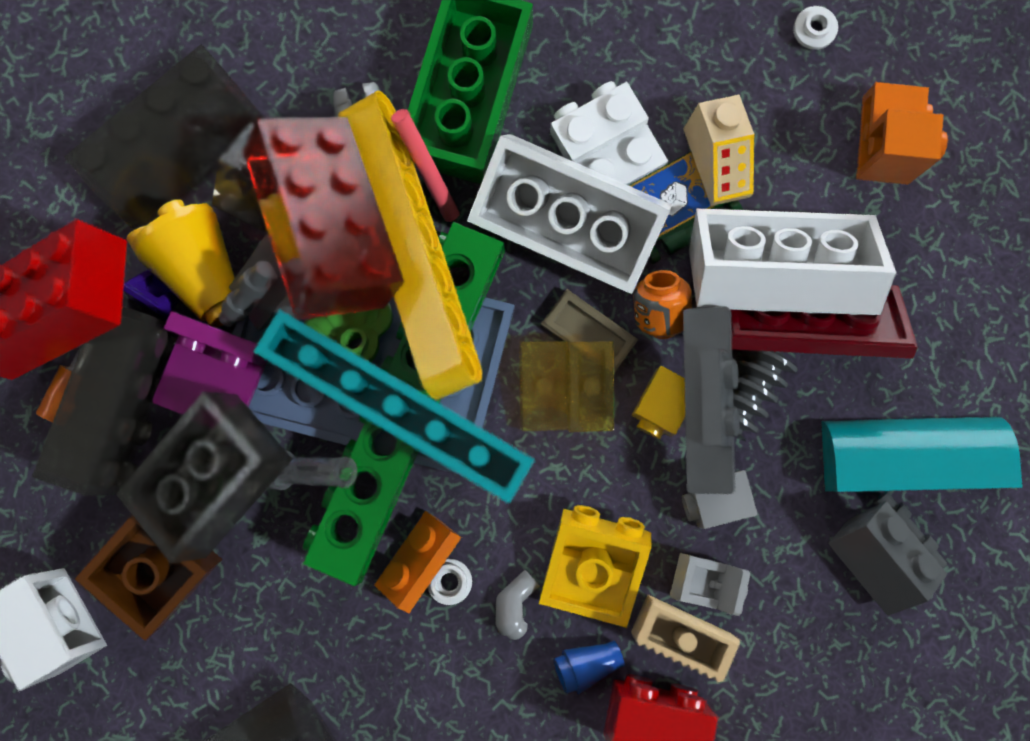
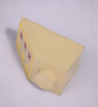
M740 95L698 103L683 130L710 205L714 206L751 197L754 191V132Z

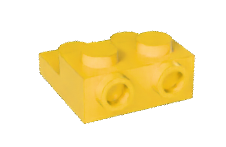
M577 505L574 506L573 511L563 508L539 604L627 628L651 551V532L644 530V524L633 518L620 517L616 523L601 519L600 513L589 506Z

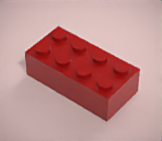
M75 219L0 265V377L13 380L121 325L127 240Z

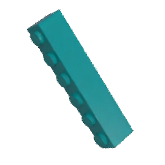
M280 309L253 351L507 503H511L535 462L531 457Z

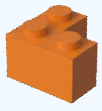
M875 82L863 96L857 180L908 185L944 156L948 143L947 133L942 131L944 114L933 113L932 104H928L929 87Z

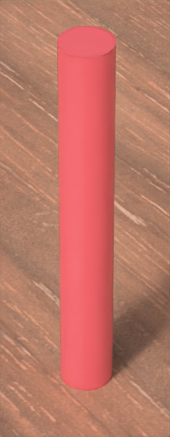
M408 110L396 111L392 115L391 120L443 219L447 222L454 221L458 218L460 212Z

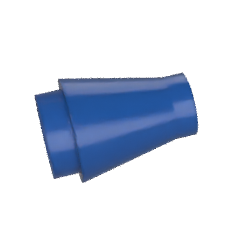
M615 640L605 644L564 649L561 656L553 658L558 679L566 694L573 691L581 694L613 671L625 666L622 653Z

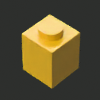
M659 366L655 370L631 415L640 420L637 425L638 429L657 439H661L663 434L669 437L676 435L685 418L684 377L663 366Z

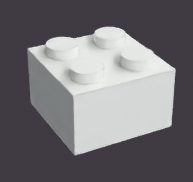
M65 568L24 575L0 590L1 668L7 679L15 683L19 691L65 672L107 646Z

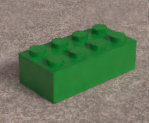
M522 0L441 1L408 108V112L439 173L478 184L482 183L501 135L533 28V3Z

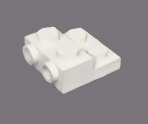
M608 82L592 93V101L581 107H578L576 102L569 103L554 114L556 120L551 123L550 134L563 157L614 180L629 185L668 163V159L647 126L649 118L628 82L616 87L614 82Z

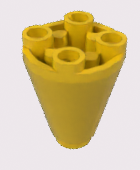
M180 199L170 201L159 208L157 211L158 218L146 226L133 230L127 235L126 239L137 259L201 321H206L209 326L214 328L224 326L219 321V314L222 311L221 304L226 296L232 292L229 286L235 278L216 213L207 203L185 206Z

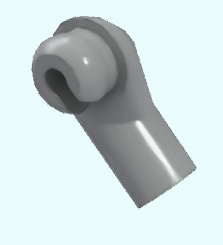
M523 570L496 598V627L500 634L507 636L511 640L520 639L526 633L528 625L523 618L522 602L540 586L527 570Z

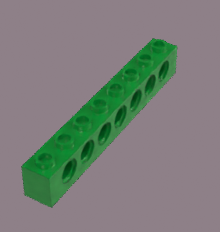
M453 222L449 232L445 233L442 231L438 238L449 271L455 267H463L470 272L468 281L461 286H455L469 331L471 332L505 254L504 242ZM401 321L396 334V339L401 340L394 357L388 355L385 358L380 369L440 404L441 399L435 400L426 392L418 371L411 367L410 358L412 352ZM361 415L359 422L363 423L364 426L357 441L351 439L348 442L341 457L340 464L346 466L338 483L333 481L329 485L324 495L321 506L327 510L320 526L314 524L311 527L302 547V550L308 552L303 562L304 565L354 587L364 580L419 453L417 448L396 437V447L393 452L386 456L379 455L375 450L374 440L385 429ZM365 472L373 474L378 485L376 493L369 499L361 497L356 490V481ZM345 515L353 517L358 524V534L353 541L342 539L337 530L339 520Z

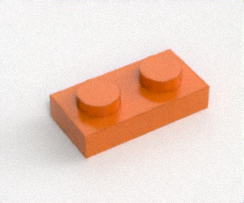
M425 511L374 586L398 609L410 613L462 537L440 519Z

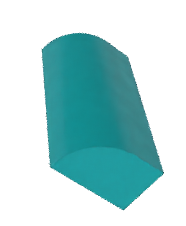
M1002 417L821 421L825 491L1022 488L1018 442L1012 427Z

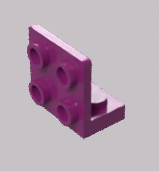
M171 311L164 329L179 336L154 394L153 403L227 432L238 433L268 360L253 352L258 345L257 343Z

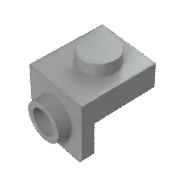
M680 553L670 598L740 616L748 592L750 572L725 563Z

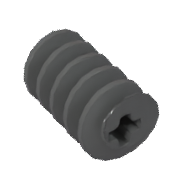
M742 350V356L745 361H736L738 385L737 388H733V408H737L739 414V434L736 438L742 441H746L742 436L743 431L756 434L759 432V428L751 420L753 415L768 418L769 414L761 405L762 401L776 404L779 401L778 397L771 391V387L777 386L785 389L788 387L789 384L780 373L786 371L796 374L798 368L780 352Z

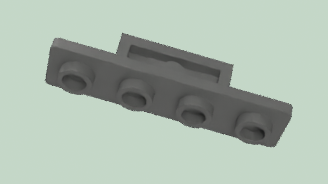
M726 306L685 309L683 312L687 491L690 494H732L735 492L734 437H737L739 434V414L737 408H733V388H737L738 367L736 360H732L731 310Z

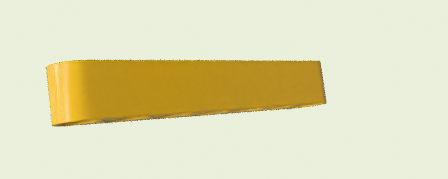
M377 90L339 112L338 120L420 380L426 392L433 399L439 400L482 380V369L413 160L391 120L396 110L388 97L382 91Z

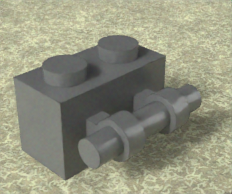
M302 225L264 237L229 286L232 292L222 302V311L219 314V321L222 325L233 327L237 322L249 317L256 329L260 331L269 327L279 309L293 318L299 319L302 315L300 311L302 306L321 293L322 288L320 285L331 273L332 269Z
M885 491L873 500V503L876 505L875 507L850 518L828 544L886 615L889 616L928 602L947 576L943 569L947 562L937 551L939 548L937 542L930 534L924 535L911 520L912 513L903 502L897 503L891 494Z

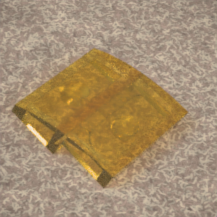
M519 341L520 427L522 431H614V341Z

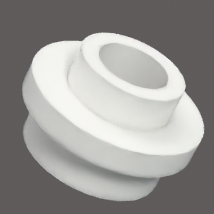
M811 6L804 9L796 18L793 28L794 35L797 41L808 49H823L830 45L836 37L838 22L830 10L821 6ZM817 21L821 23L823 30H814L810 22Z
M447 559L427 588L430 595L437 602L444 605H454L463 601L468 596L472 587V576L464 563L455 559ZM446 573H452L458 578V586L453 590H447L442 586L441 579Z

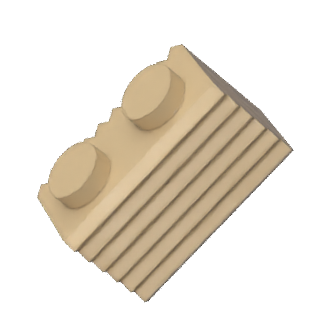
M647 595L631 630L632 636L639 646L644 644L647 650L653 649L656 654L661 653L665 658L670 657L673 662L678 661L682 666L687 665L691 671L695 669L700 675L704 673L709 679L713 677L717 683L724 681L740 644V640L730 632L650 595Z

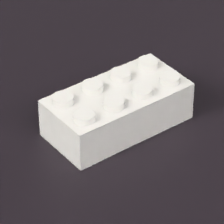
M507 134L500 136L467 221L632 294L672 204L514 135Z
M696 208L689 256L697 308L726 306L732 310L881 315L896 271L876 215Z

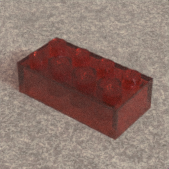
M348 118L257 119L243 154L295 319L385 308L405 281Z

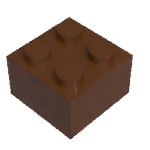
M155 500L137 509L78 574L75 580L139 637L146 641L168 621L223 559Z

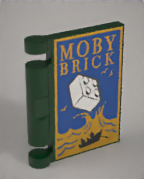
M691 151L628 185L672 204L656 240V243L659 241L663 243L669 255L690 244L696 208L719 209L727 205L729 210H743L738 200L714 206L710 205ZM655 246L649 256L652 264L661 260Z

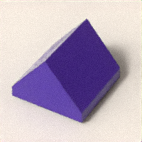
M149 270L124 283L123 292L128 298L163 322L166 321L171 311L180 301Z

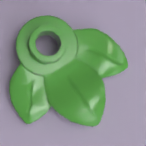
M338 285L327 298L325 304L326 315L306 319L304 324L371 363L379 351V338L391 327L393 313L387 297H379L366 304L362 296L354 288ZM358 338L362 339L359 347L355 349L349 348L352 341Z

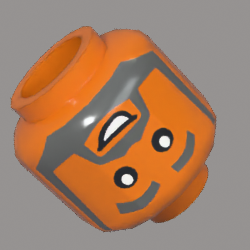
M659 270L649 273L636 285L633 292L635 323L646 334L658 339H669L684 331L683 312L685 309L692 308L691 287L689 283L675 272Z

